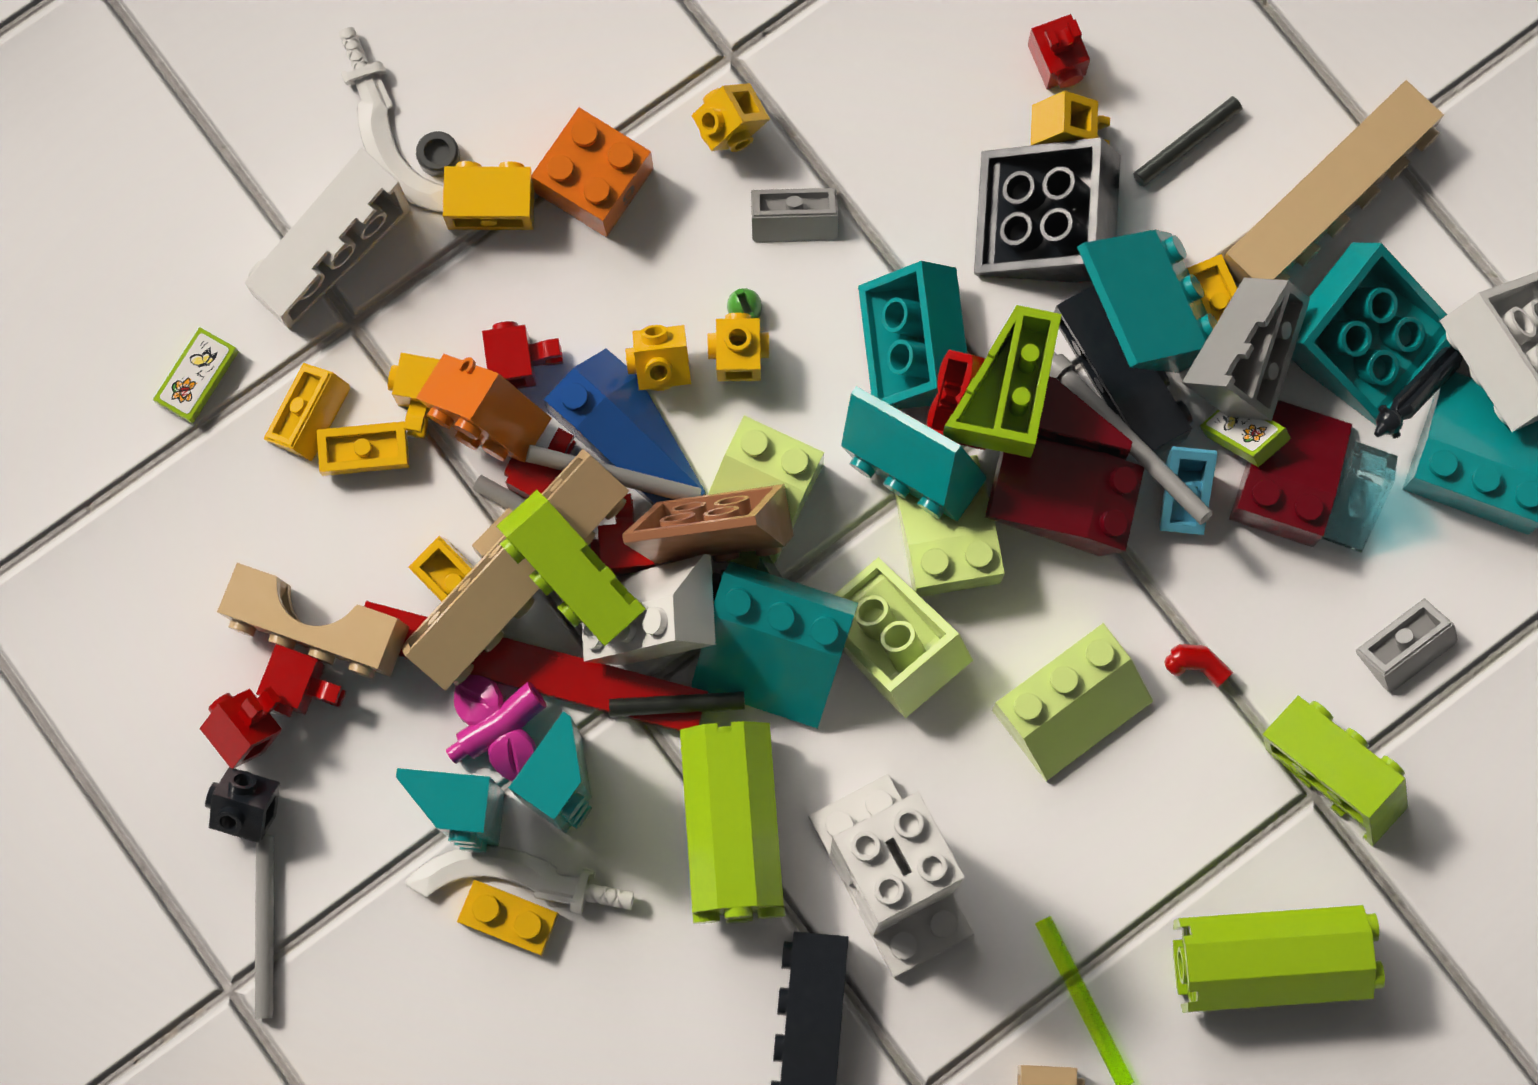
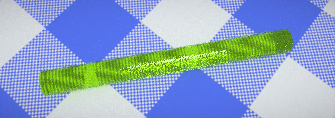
M1049 916L1035 923L1115 1085L1133 1084L1134 1080L1052 917Z

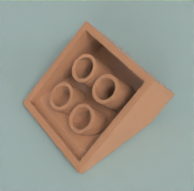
M780 484L656 502L622 536L624 544L655 564L672 563L703 554L713 556L714 562L730 561L740 557L739 553L756 551L757 556L774 555L783 551L782 547L786 546L794 536L785 486Z

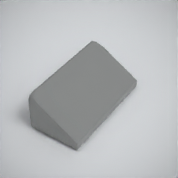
M837 188L751 190L752 239L754 242L836 240L838 238Z
M1424 598L1356 649V654L1379 683L1391 693L1457 643L1455 625Z

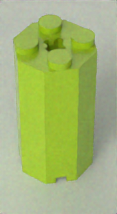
M737 721L731 722V726L718 727V723H710L680 729L693 924L720 922V915H724L728 924L753 922V913L758 914V919L785 917L770 723Z
M1363 905L1187 917L1173 920V930H1182V939L1173 940L1172 950L1178 995H1188L1189 1002L1181 1004L1183 1013L1374 999L1375 989H1381L1385 986L1383 964L1381 960H1375L1374 942L1379 940L1378 918L1375 913L1366 914Z

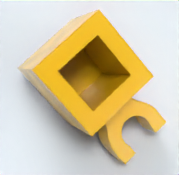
M1062 91L1032 105L1031 145L1100 138L1098 130L1110 126V117L1098 116L1097 100Z
M401 353L398 365L391 366L388 376V390L392 391V396L397 405L409 407L403 429L407 431V436L425 439L429 419L427 414L430 409L416 399L440 359Z

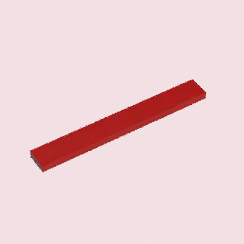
M366 601L364 607L398 618L410 628L404 643L428 618ZM505 637L491 651L485 652L483 650L472 662L474 668L469 674L484 676L498 684L517 689L527 682H531L543 696L610 713L609 699L708 694V691L603 663L584 662V658ZM401 649L398 657L408 659ZM703 712L622 717L680 732V729L700 725Z

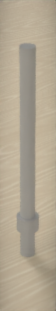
M1054 352L1049 376L1060 381L1133 441L1130 454L1200 525L1207 522L1213 512L1074 372L1075 366L1063 354L1057 355Z

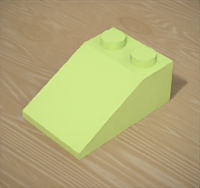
M743 416L723 457L708 495L784 484L793 528L824 465V452L747 416ZM756 551L741 552L739 553L740 557L730 560L757 569L760 556L756 555ZM781 552L769 555L774 564H776Z
M978 455L970 456L981 469ZM983 483L958 522L945 514H942L940 519L930 515L917 505L920 499L908 493L905 499L895 494L912 589L920 597L1001 584L1005 572L995 522L985 518L989 501L985 483Z
M879 557L834 594L859 603L843 652L905 718L973 661L960 634Z

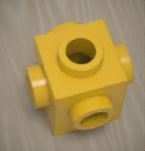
M750 83L724 85L709 92L703 98L704 104L691 115L700 130L702 139L711 151L730 149L731 152H737L746 148L753 142L752 136L770 120Z
M730 313L725 315V319H716V333H708L707 344L708 359H716L717 381H761V359L769 358V332H760V318H751V315L747 313Z
M650 325L642 330L632 331L633 348L625 349L628 375L637 374L639 390L664 391L672 386L691 384L684 325L670 327Z

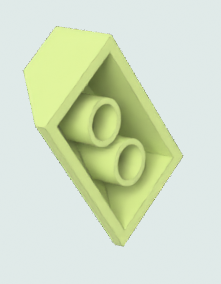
M1102 623L998 700L992 711L1044 780L1048 781L1151 704L1153 700L1132 659L1105 624Z

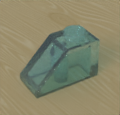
M1355 441L1342 470L1324 536L1321 539L1362 553L1394 484L1398 456Z

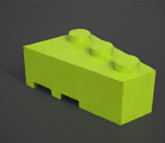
M1016 305L979 371L967 387L954 413L951 414L945 424L943 432L945 437L957 443L1031 458L1036 444L1062 314Z
M538 490L531 494L496 526L506 537L500 543L517 564L526 559L535 569L529 575L534 583L546 596L554 590L563 600L557 607L574 627L583 622L604 646L646 610Z
M1298 695L1262 734L1265 749L1307 788H1310L1312 785L1334 803L1330 808L1339 817L1347 813L1364 826L1366 833L1363 835V838L1373 847L1408 808L1406 778L1403 777L1405 772L1388 756L1384 755L1380 759L1367 749L1369 744L1355 730L1347 728L1344 731L1332 722V714L1323 705L1316 701H1312L1309 704Z

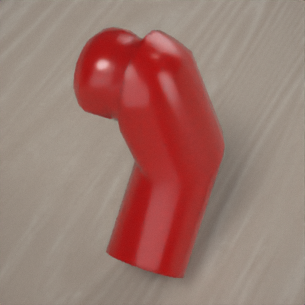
M1179 644L1171 649V654L1164 661L1166 669L1171 674L1181 676L1187 669L1200 670L1217 688L1234 673L1211 649L1204 645Z

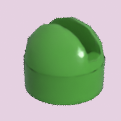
M742 288L737 289L729 296L727 301L728 314L744 313L738 298L745 296L752 311L748 314L751 315V318L760 317L762 303L755 291Z

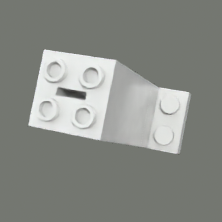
M886 774L808 816L893 978L974 935L953 895L965 876L919 791L901 799L889 774Z

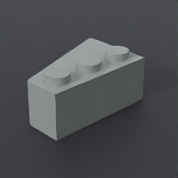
M1244 277L1182 383L1226 416L1272 421L1310 298L1289 280Z

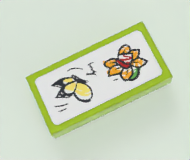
M199 327L153 398V401L193 424L239 353L238 349Z
M1217 410L1200 425L1206 437L1257 467L1262 465L1291 439L1286 428L1274 421L1230 417L1220 410Z

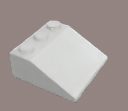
M1538 271L1478 292L1440 320V323L1446 330L1448 342L1461 353L1470 367L1471 377L1477 385L1485 390L1494 404V411L1497 417L1504 424L1508 425L1511 432L1538 420Z

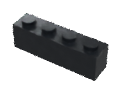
M1094 285L1056 305L1054 313L1062 314L1059 330L1101 399L1156 455L1186 440L1193 429L1190 425L1193 419L1189 409L1182 400L1175 401L1167 388L1170 385V381L1165 371L1129 367Z
M794 931L793 942L784 941L781 969H790L789 988L780 987L777 1015L786 1016L785 1034H775L773 1062H782L781 1080H771V1085H836L849 936Z

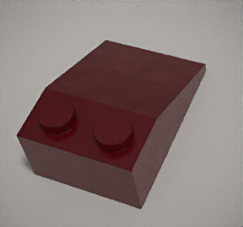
M1049 376L1037 438L1104 452L1126 460L1131 451L1133 441L1060 381Z
M1278 400L1272 421L1285 427L1291 439L1259 467L1247 461L1229 520L1314 547L1324 536L1339 485L1352 424Z
M1037 438L1031 458L1000 451L985 518L1097 556L1126 552L1144 467L1108 453Z

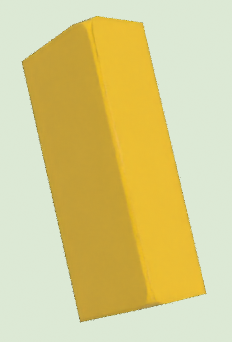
M303 363L264 436V440L303 459L312 461L318 452L317 430L331 427L350 390V385L331 371Z
M438 536L408 568L442 602L474 566L446 538Z

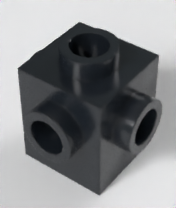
M229 767L220 782H213L208 790L205 800V807L210 809L208 828L260 843L277 814L280 782L252 774L248 771Z

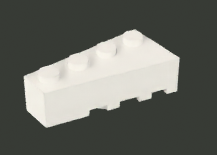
M361 147L267 257L261 259L252 267L247 280L244 282L251 294L284 326L290 329L411 210L399 181Z

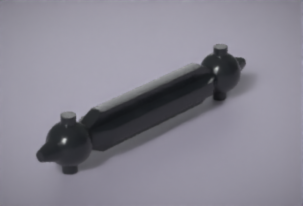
M1451 344L1449 347L1442 348L1393 399L1390 408H1387L1386 405H1381L1378 408L1380 413L1376 418L1377 427L1374 435L1376 437L1392 435L1393 439L1400 437L1403 420L1412 418L1460 368L1463 360L1461 353L1453 348Z

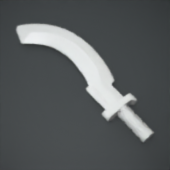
M347 27L339 32V36L344 49L347 51L346 54L349 61H351L353 71L346 72L344 70L341 75L346 85L356 84L362 99L361 103L357 105V120L365 151L399 181L407 202L426 210L443 212L444 185L434 183L415 172L405 162L396 147L388 116V109L393 104L381 80V76L386 74L383 63L378 61L369 64L364 56V50L360 46L355 28Z
M487 846L486 853L468 852L459 849L446 852L423 864L406 879V885L423 897H429L445 885L463 878L484 876L500 878L534 891L536 899L571 904L570 912L579 914L583 911L585 901L631 910L634 900V892L615 890L610 887L589 884L590 880L595 878V871L583 869L579 878L560 875L557 873V867L539 857L518 850L496 846Z

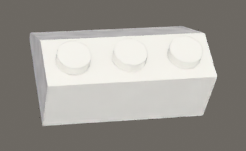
M703 554L616 577L646 610L606 646L582 622L584 662L624 666L716 645L711 555Z

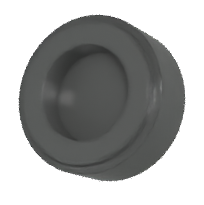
M434 131L424 135L419 140L416 146V158L425 173L434 177L444 176V166H456L460 161V151L455 139L451 135L441 131Z

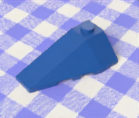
M607 348L575 366L543 399L548 413L605 464L701 488L700 496L706 495L705 490L647 390H639L637 374L628 375L627 366ZM636 490L652 505L660 501L674 500Z

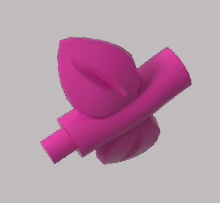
M469 675L461 684L455 686L454 691L456 712L461 720L469 726L456 733L458 741L447 748L446 753L457 764L468 755L475 759L488 751L489 762L502 777L513 782L536 750L535 741L522 728L547 707L546 702L531 682H527L503 703V695L496 682L484 676Z

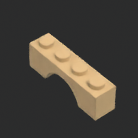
M237 563L217 613L231 620L228 628L251 637L258 630L270 634L268 642L292 650L295 644L310 649L309 656L318 658L321 662L333 665L335 658L350 663L349 671L370 679L374 678L376 672L391 676L400 654L401 646L410 628L398 618L358 604L346 616L334 623L322 626L303 624L294 612L291 602V586L275 575Z

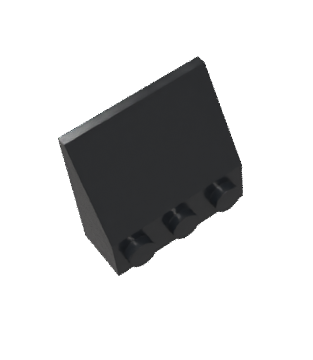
M1102 137L982 151L974 274L983 277L1064 282L1092 281L1077 246L1085 242L1117 237L1121 155Z

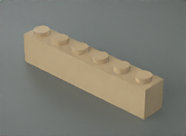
M1405 80L1226 252L1224 260L1233 280L1239 285L1244 277L1290 280L1291 277L1287 272L1297 262L1302 267L1309 263L1320 251L1321 247L1317 243L1326 234L1334 238L1351 220L1347 214L1356 205L1364 209L1380 193L1381 190L1377 185L1386 176L1393 181L1409 165L1411 161L1406 157L1415 148L1423 152L1439 136L1440 132L1435 128L1444 114Z
M582 449L545 489L542 495L589 545L596 535L593 530L604 518L607 520L612 519L626 503L623 497L629 490L588 452ZM504 535L401 646L404 655L445 691L452 683L457 686L469 676L474 668L472 664L474 659L483 650L485 652L491 651L504 636L502 629L513 617L519 619L528 612L535 601L532 596L540 589L529 577L535 570L530 563L524 559L517 564L500 545L506 539Z

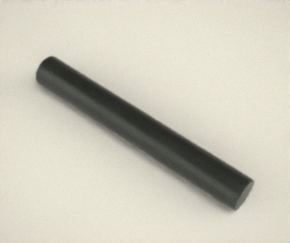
M1234 96L1230 97L1133 173L1136 181L1144 187L1243 109L1241 103Z
M744 692L609 699L610 717L745 710Z

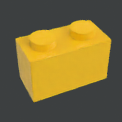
M472 161L458 162L456 166H444L443 218L447 229L534 230L535 190L531 180V167H525L522 163L512 161L502 162L499 164V167H482L481 164Z

